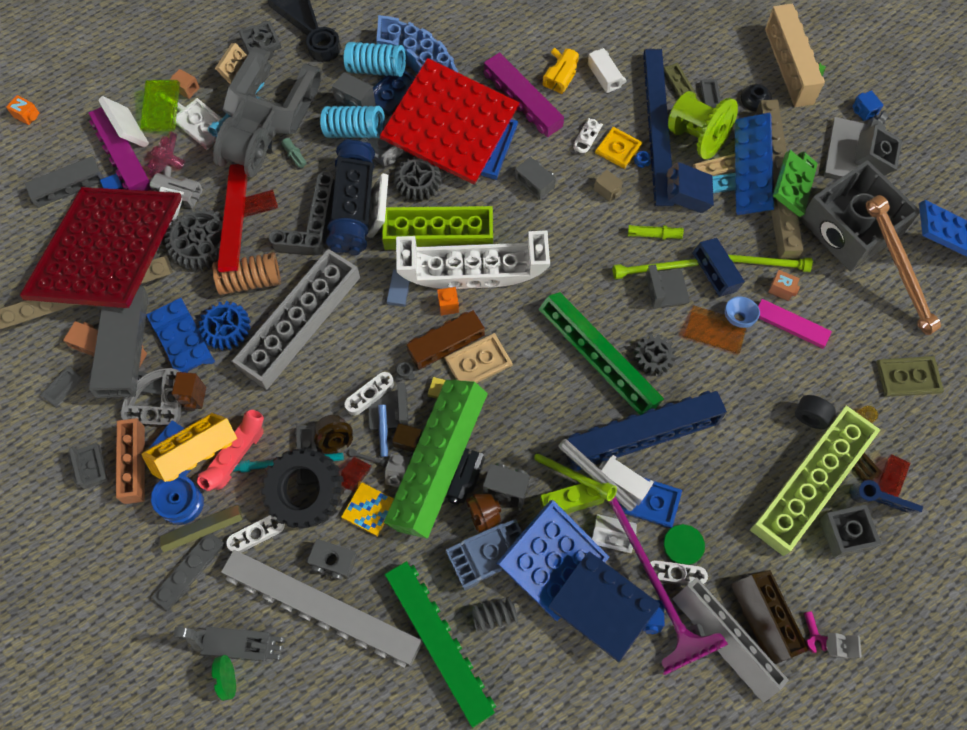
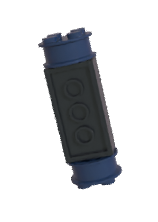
M345 139L336 148L338 157L335 159L330 223L328 224L330 235L327 237L326 243L333 252L359 255L367 247L365 237L368 234L367 227L374 169L372 160L375 157V151L368 142Z

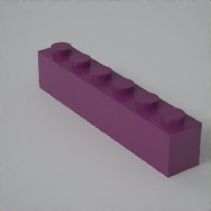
M500 52L484 62L483 73L485 77L491 79L495 87L501 90L505 96L520 102L517 110L522 111L526 115L527 120L533 122L541 134L543 133L546 137H549L563 127L564 116Z
M100 107L89 112L91 117L89 122L94 130H98L96 135L99 141H104L105 144L102 147L106 154H111L109 160L113 167L117 166L118 169L115 171L120 180L124 179L125 182L122 184L125 190H151L150 181L128 140L118 136L103 108Z

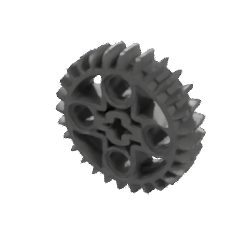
M205 207L202 211L197 208L195 212L190 209V213L186 214L183 212L181 218L177 216L178 220L176 222L171 221L173 226H168L169 232L165 233L167 237L164 239L165 246L170 257L180 267L184 266L187 270L191 267L193 271H196L197 267H199L203 271V267L206 266L210 270V265L219 259L220 243L217 247H214V244L221 242L224 216L220 215L218 211L214 213L212 209L207 211Z

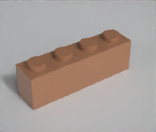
M75 321L63 341L70 348L94 357L98 330L86 322L81 324ZM143 345L141 351L140 366L147 355L146 351L143 349Z
M137 418L117 421L116 498L123 504L145 502V461L141 453L145 452V426Z

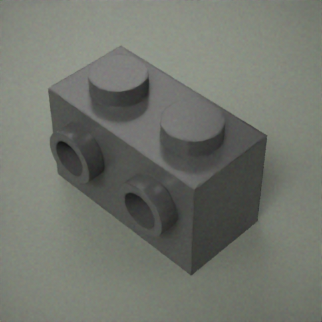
M532 157L527 158L515 169V179L539 200L555 188L556 177L551 171H547L539 161L534 160Z

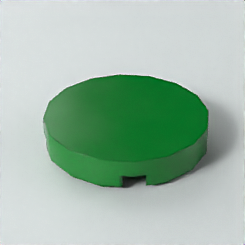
M681 524L674 526L664 537L665 555L673 563L693 565L701 559L705 552L703 536L690 525Z
M221 655L213 660L211 674L213 679L216 678L217 684L214 685V690L220 700L226 701L235 697L236 679L230 658L227 655Z

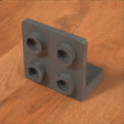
M656 265L648 266L645 277L653 309L683 305L690 302L682 270L660 272L657 271Z
M397 383L398 390L387 392L369 406L370 430H379L378 405H386L387 429H397L398 423L409 426L405 383ZM375 392L368 393V398H372Z

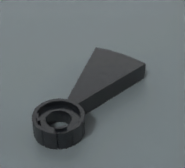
M268 0L269 7L307 35L308 51L314 60L327 62L339 55L341 45L337 32L329 27H318L310 0ZM327 40L330 42L325 46L317 45L320 41Z

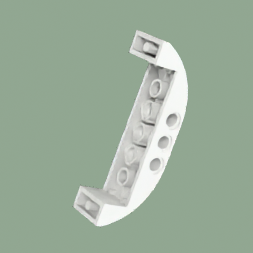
M529 231L528 243L417 247L415 236L396 237L397 273L413 283L440 289L456 287V289L492 288L522 283L540 275L550 266L548 232Z

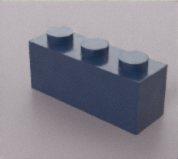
M718 238L700 242L692 252L719 297L737 292L745 283Z

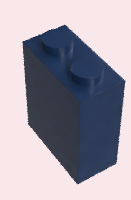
M680 162L667 170L669 202L699 213H704L714 206L713 177L711 174Z

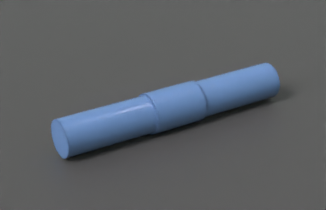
M378 405L380 457L388 456L386 405Z

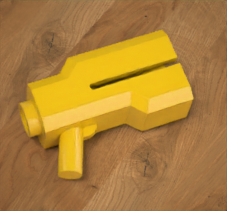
M553 48L551 54L557 58V63L555 66L548 68L543 76L542 85L552 90L557 83L554 91L563 94L576 74L575 69L577 68L579 54L569 48L565 49L561 54L556 48Z

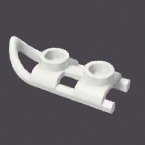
M588 118L574 142V150L586 153L592 146L603 124H599L595 119ZM578 142L586 144L587 148L581 149L577 147Z

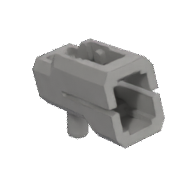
M170 166L164 167V175L156 173L151 178L150 187L153 191H160V187L184 192V194H181V206L193 209L197 200L191 197L198 199L203 191L200 183L187 178L183 180L172 178V168Z

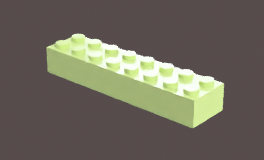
M846 405L751 527L750 531L783 557L791 552L880 432V429Z

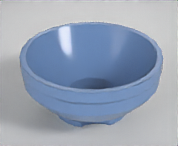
M734 297L725 306V317L731 324L737 327H751L760 316L757 304L746 297ZM734 315H742L744 317V321L736 320Z

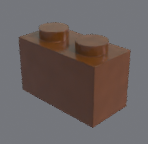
M177 372L172 395L185 410L195 411V409H202L206 393L204 383L196 373Z

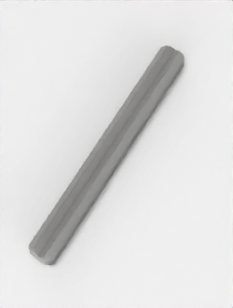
M567 439L562 440L559 448L595 481L601 484L609 482L617 487L615 497L619 503L628 511H632L636 507V502Z

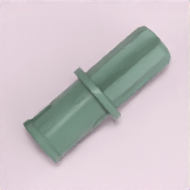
M290 138L283 139L281 146L288 153V158L292 159L297 167L304 168L307 162L300 154V149L295 147Z

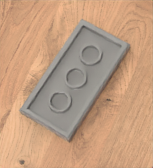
M838 117L833 119L823 176L840 179L859 166L854 163L859 135L866 130L867 124Z

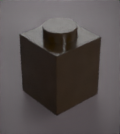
M398 423L392 440L393 446L414 453L422 435L421 429Z

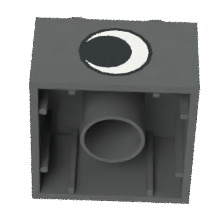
M868 160L815 195L808 205L805 214L800 219L850 272L887 246L877 219L867 212V201L877 195L886 198L889 203L887 214L898 237L906 232L920 214V210Z

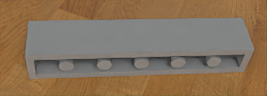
M697 577L673 598L677 606L688 616L694 625H702L705 636L714 633L723 635L728 645L717 651L763 703L781 691L789 681Z

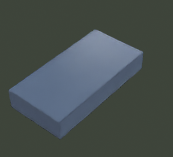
M393 269L387 305L405 307L410 281L399 275L395 269Z

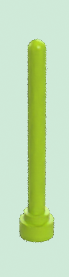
M728 255L732 262L794 267L802 270V272H811L813 264L812 258L807 257L799 260Z
M696 259L631 267L617 264L613 265L612 272L614 279H623L626 274L647 272L649 265H656L657 271L698 266L699 264Z
M541 454L534 456L537 462L597 490L601 498L607 501H611L617 493V487L609 482L601 484Z

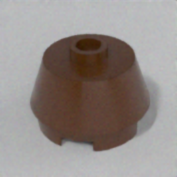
M490 493L472 494V497L466 499L467 507H470L471 519L479 534L495 527L501 522L499 514L501 507L497 500L494 501Z

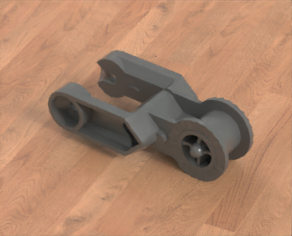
M256 46L252 48L228 87L223 111L231 117H228L220 127L213 151L216 165L223 167L229 161L243 165L245 174L250 177H254L260 171L268 146L275 134L296 133L315 98L322 76L320 68L305 63L301 67L297 81L283 105L256 96L255 93L261 83L265 82L271 69V64L267 61L270 51Z

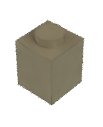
M606 169L595 180L593 190L610 202L613 198H618L622 193L623 181Z

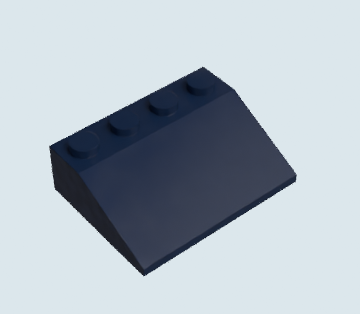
M589 551L572 572L548 608L619 663L654 617L661 604Z

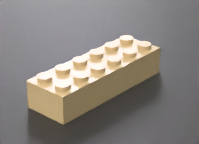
M793 3L773 6L765 31L794 108L814 105L825 81L819 71V64L815 61L814 52L809 46L808 37L803 30V24L800 23L798 12L795 10Z

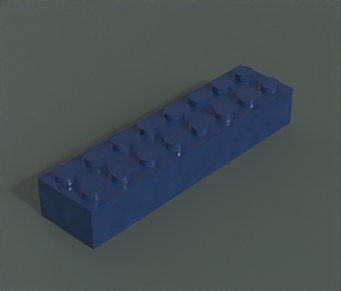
M705 391L699 397H687L677 404L668 403L658 410L649 409L643 415H631L621 422L612 421L602 428L593 427L587 433L581 435L580 433L572 434L567 440L594 465H597L604 460L608 461L613 455L619 458L719 425L727 411L718 391ZM565 453L570 468L574 471L582 470V468Z

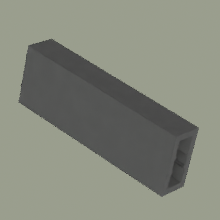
M139 286L129 308L102 306L89 386L95 398L136 397L148 295L144 286Z

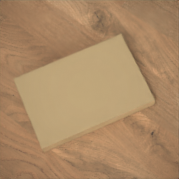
M495 333L444 357L455 379L459 381H474L478 383L513 366L512 361Z

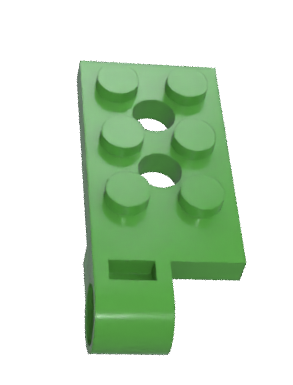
M789 150L784 155L773 197L798 217H801L806 211L818 163L804 151L796 155L793 151Z

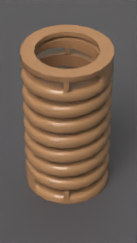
M275 252L263 254V257L257 255L256 261L253 256H250L249 263L246 257H243L241 261L239 259L238 271L219 272L217 268L218 262H213V277L219 295L235 293L236 291L241 292L242 290H253L257 287L281 285L280 270Z

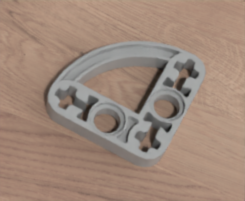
M165 368L155 370L141 377L137 383L136 397H125L121 410L122 419L137 418L142 424L169 425L172 420L178 423L181 417V405L177 400L169 402L167 394L173 391V388H168V385L172 386V380L169 379V375H173V372L176 375L177 372L181 371ZM162 378L161 406H134L143 389L150 383ZM149 410H153L156 414L155 419L149 421L146 417ZM170 411L174 415V418L171 420L169 418H161V414H170ZM128 412L141 413V417L133 416L131 418L128 416Z

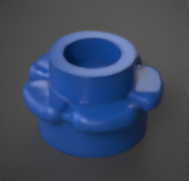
M646 151L638 152L636 157H634V163L640 168L649 166L651 164L650 154Z

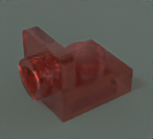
M353 457L341 472L344 482H341V485L348 490L356 492L361 481L371 470V465Z

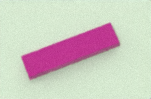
M764 299L758 305L760 310L759 319L822 349L826 346L832 333L831 330Z

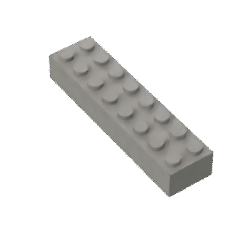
M327 249L232 360L236 369L267 390L360 279L358 267L330 249Z

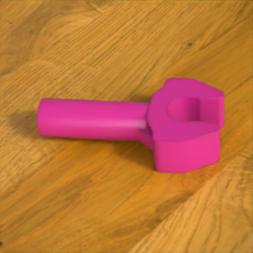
M812 611L804 613L810 633L809 639L805 641L808 649L812 653H816L815 641H819L822 650L827 651L826 641L828 637L818 633Z

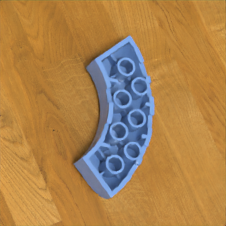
M378 15L377 44L402 45L406 53V64L417 74L427 58L458 72L452 56L450 57L447 48L441 41L433 38L430 32L423 28H417L411 22L408 24L401 22L399 18Z

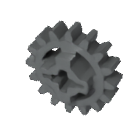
M650 334L648 339L643 337L642 342L638 341L637 348L634 350V354H637L634 361H639L638 367H644L643 372L650 370V375H652L656 371L660 375L662 370L666 373L669 367H673V361L676 359V356L673 354H675L676 349L671 348L672 342H666L667 337L662 340L659 334L656 338Z

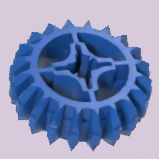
M226 300L224 305L219 302L216 307L211 305V310L205 309L206 315H201L202 321H199L200 328L198 329L201 338L208 346H212L215 350L219 347L222 351L227 346L231 350V345L233 344L238 347V341L244 343L243 336L249 337L247 331L251 330L249 325L251 321L248 313L242 306H237L235 302L230 305ZM234 316L239 319L238 326L233 323ZM212 325L216 328L215 335L211 334Z

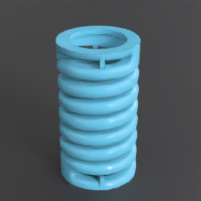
M348 42L344 50V66L348 73L401 77L405 71L406 53L402 45Z
M325 106L321 112L320 125L326 138H380V134L385 128V115L380 106Z

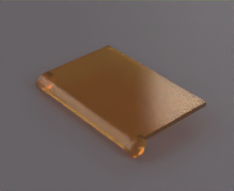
M693 305L684 338H690L739 354L746 328L734 326L727 320L724 314Z

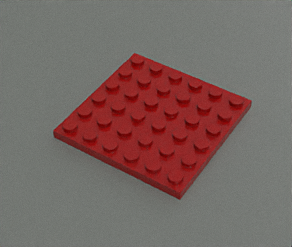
M427 58L380 134V139L475 185L519 107L520 102Z

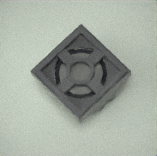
M270 21L238 30L248 54L256 46L270 51L269 59H272L274 51L281 49L280 42Z

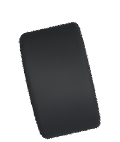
M815 395L803 396L795 410V416L799 421L815 429H827L836 413L835 407L830 402Z

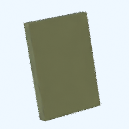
M935 356L880 359L876 361L885 397L941 394L944 392Z

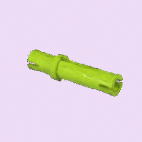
M628 225V236L662 238V240H666V238L683 239V228L667 227V225H663V227Z

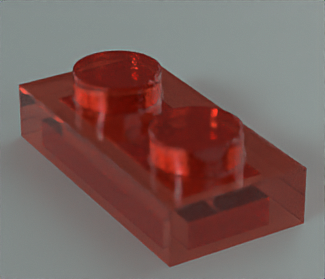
M270 190L246 197L244 217L278 208L274 191Z
M892 454L888 456L878 483L881 491L899 497L911 463Z

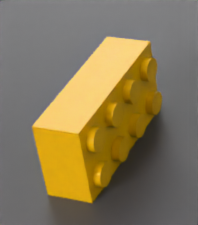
M211 413L141 453L152 475L164 482H169L178 478L181 472L196 467L197 463L201 460L213 457L216 451L228 448L237 437L227 418Z

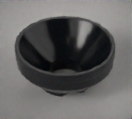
M752 84L743 90L740 98L745 108L756 112L760 101L772 100V94L765 86ZM754 90L762 91L763 95H756Z

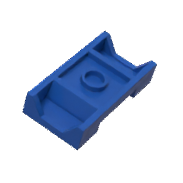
M182 298L146 314L169 357L173 369L188 373L189 370L201 364L215 363Z

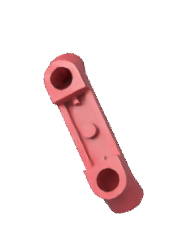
M248 410L244 413L242 423L234 432L237 439L232 442L231 446L219 452L207 470L198 474L197 484L205 491H211L213 489L219 490L226 486L232 478L230 474L251 445L253 443L256 445L263 435L262 423L264 417L260 412Z

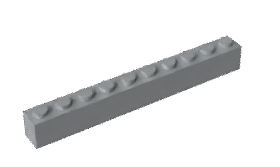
M233 550L221 573L227 576L226 581L237 585L239 582L245 585L244 590L252 594L258 591L263 594L261 598L270 603L276 600L281 603V608L292 612L294 609L300 612L299 617L307 621L313 618L319 621L317 625L321 628L329 630L331 627L337 630L336 635L346 640L348 637L356 640V645L364 649L370 646L375 649L374 653L383 658H386L388 655L394 658L393 663L405 668L406 664L412 666L422 645L420 639L236 550Z

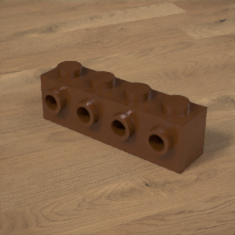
M474 310L469 313L464 312L459 318L445 322L438 329H431L424 336L412 339L407 344V351L417 369L420 370L485 336V328Z

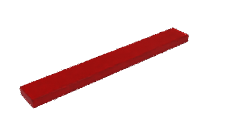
M232 164L229 167L217 267L219 272L238 271L248 179L244 166L240 164Z

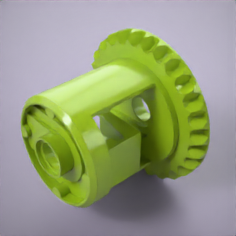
M687 91L675 102L669 115L668 128L670 132L676 135L686 132L697 137L698 155L705 160L710 159L724 145L733 129L738 112L737 101L732 98H725L713 108L698 101L694 92Z

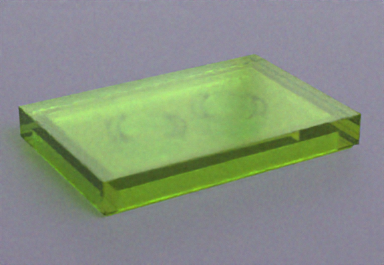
M178 80L145 81L140 126L142 131H175L180 87Z

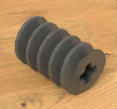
M509 597L506 598L505 604H503L501 599H498L497 606L490 601L489 608L484 603H481L480 610L476 605H473L472 615L476 633L478 626L481 627L482 631H485L486 624L491 629H494L495 622H497L499 627H502L503 620L509 626L511 618L514 619L516 624L518 623L514 603Z

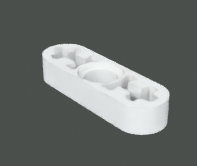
M382 372L348 397L345 401L347 412L353 416L359 415L389 392L394 386L392 375L388 372ZM381 380H388L389 384H382ZM369 389L374 390L375 395L372 398H366L364 396L365 391ZM351 403L357 404V405H358V408H356V409H355L354 407L351 408V405H350V404H351Z
M270 515L229 536L227 547L231 552L236 550L242 553L282 532L285 524L278 523V528L276 529L273 527L268 528L269 533L266 534L262 525L265 524L266 527L272 525V520L277 519ZM254 529H260L262 532L258 539L251 538V532ZM244 534H246L247 539L250 541V543L248 544L245 540L240 542L239 548L232 546L235 544V539H238L239 541L245 539V537L243 536Z
M664 561L650 562L652 567L654 568L656 565L658 570L664 571L665 567H668L666 572L667 578H664L665 573L657 574L660 582L688 585L695 577H688V581H685L687 576L686 569L689 570L688 574L694 575L696 571L699 572V575L703 577L700 579L703 584L708 579L706 570L699 566ZM673 568H677L682 572L681 579L677 580L671 576Z

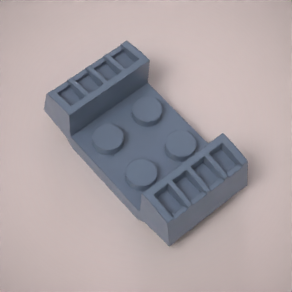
M516 519L500 524L446 549V554L464 591L477 586L480 581L503 571L496 563L522 534Z

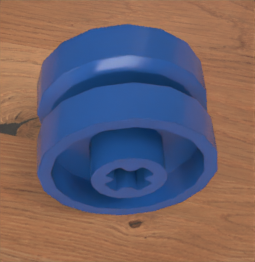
M179 474L178 478L173 481L164 482L160 480L155 485L151 493V503L153 509L166 521L175 525H184L194 521L200 515L204 506V497L201 490L188 477Z

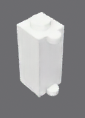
M604 48L589 54L588 66L606 93L621 88L627 80L622 76L610 58L609 53Z
M614 455L610 457L608 462L604 460L599 469L639 506L654 484V481H647L615 460L617 457Z

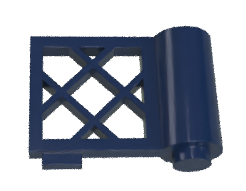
M872 480L855 483L849 490L850 497L858 503L875 501L909 514L920 513L923 510L921 505L882 492L880 486Z

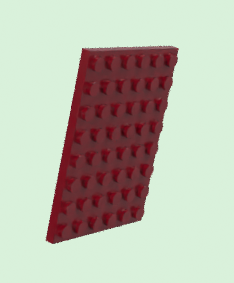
M81 187L20 294L21 298L29 301L129 308L181 202V194L177 192Z

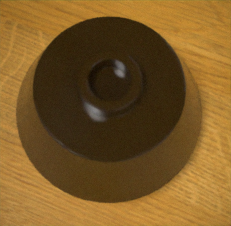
M327 415L321 418L315 425L314 443L325 454L338 453V449L345 445L348 448L351 445L353 429L339 415Z

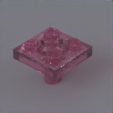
M170 131L167 136L161 138L158 146H154L151 152L153 158L148 164L150 168L148 176L154 177L167 164L178 168V170H181L184 166L185 160L173 155L177 138L176 133Z

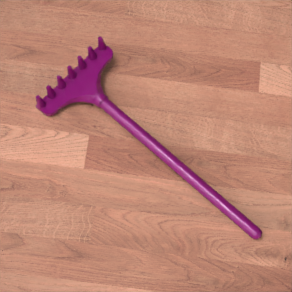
M614 497L609 503L677 633L678 642L675 651L662 660V665L665 669L663 675H667L727 646L728 643L720 633L699 636L690 632L682 624L617 498Z

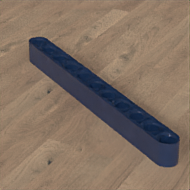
M644 49L643 60H645L644 73H646L645 87H647L646 100H648L647 114H649L648 128H650L652 171H654L652 173L653 186H655L653 194L654 201H656L654 206H673L674 203L668 201L667 170L672 167L662 49Z

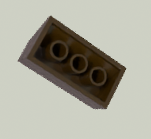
M771 570L752 574L731 584L733 594L743 609V616L751 626L753 637L774 664L809 651Z

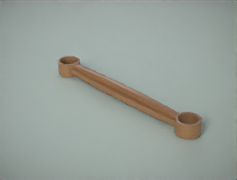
M877 195L866 202L867 212L877 219L893 261L899 270V275L920 317L917 322L918 327L924 334L931 335L941 328V322L937 316L930 313L910 261L887 214L889 211L888 201L883 196Z

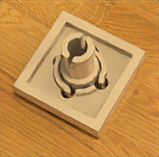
M231 43L215 69L231 84L243 64L241 59L244 62L247 55L236 43Z

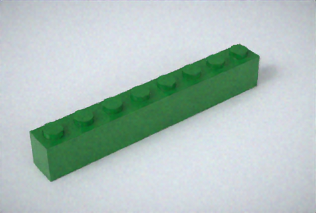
M561 292L547 296L538 310L639 415H643L649 409H656L664 398Z
M406 561L386 573L387 580L471 727L475 728L495 714L493 710L496 708L494 701L490 695L488 697L484 695L482 691L485 688L479 676L474 677L470 671L473 669L468 657L463 658L459 652L462 650L457 638L452 640L448 633L451 631V628L445 619L441 621L438 613L441 611L436 602H430L427 597L430 592L424 582L420 584L416 577L419 576V573L415 566H409Z

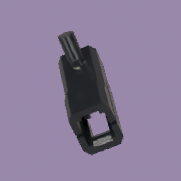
M465 448L446 493L448 502L455 505L465 502L467 493L473 491L485 461L484 454L471 450L469 454L470 449Z

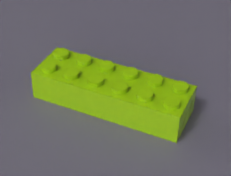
M493 206L386 207L385 222L383 223L384 249L396 250V237L415 236L417 247L493 244Z

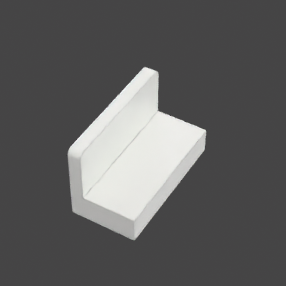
M597 514L592 540L598 546L632 553L633 547L619 520ZM629 522L636 534L637 524Z

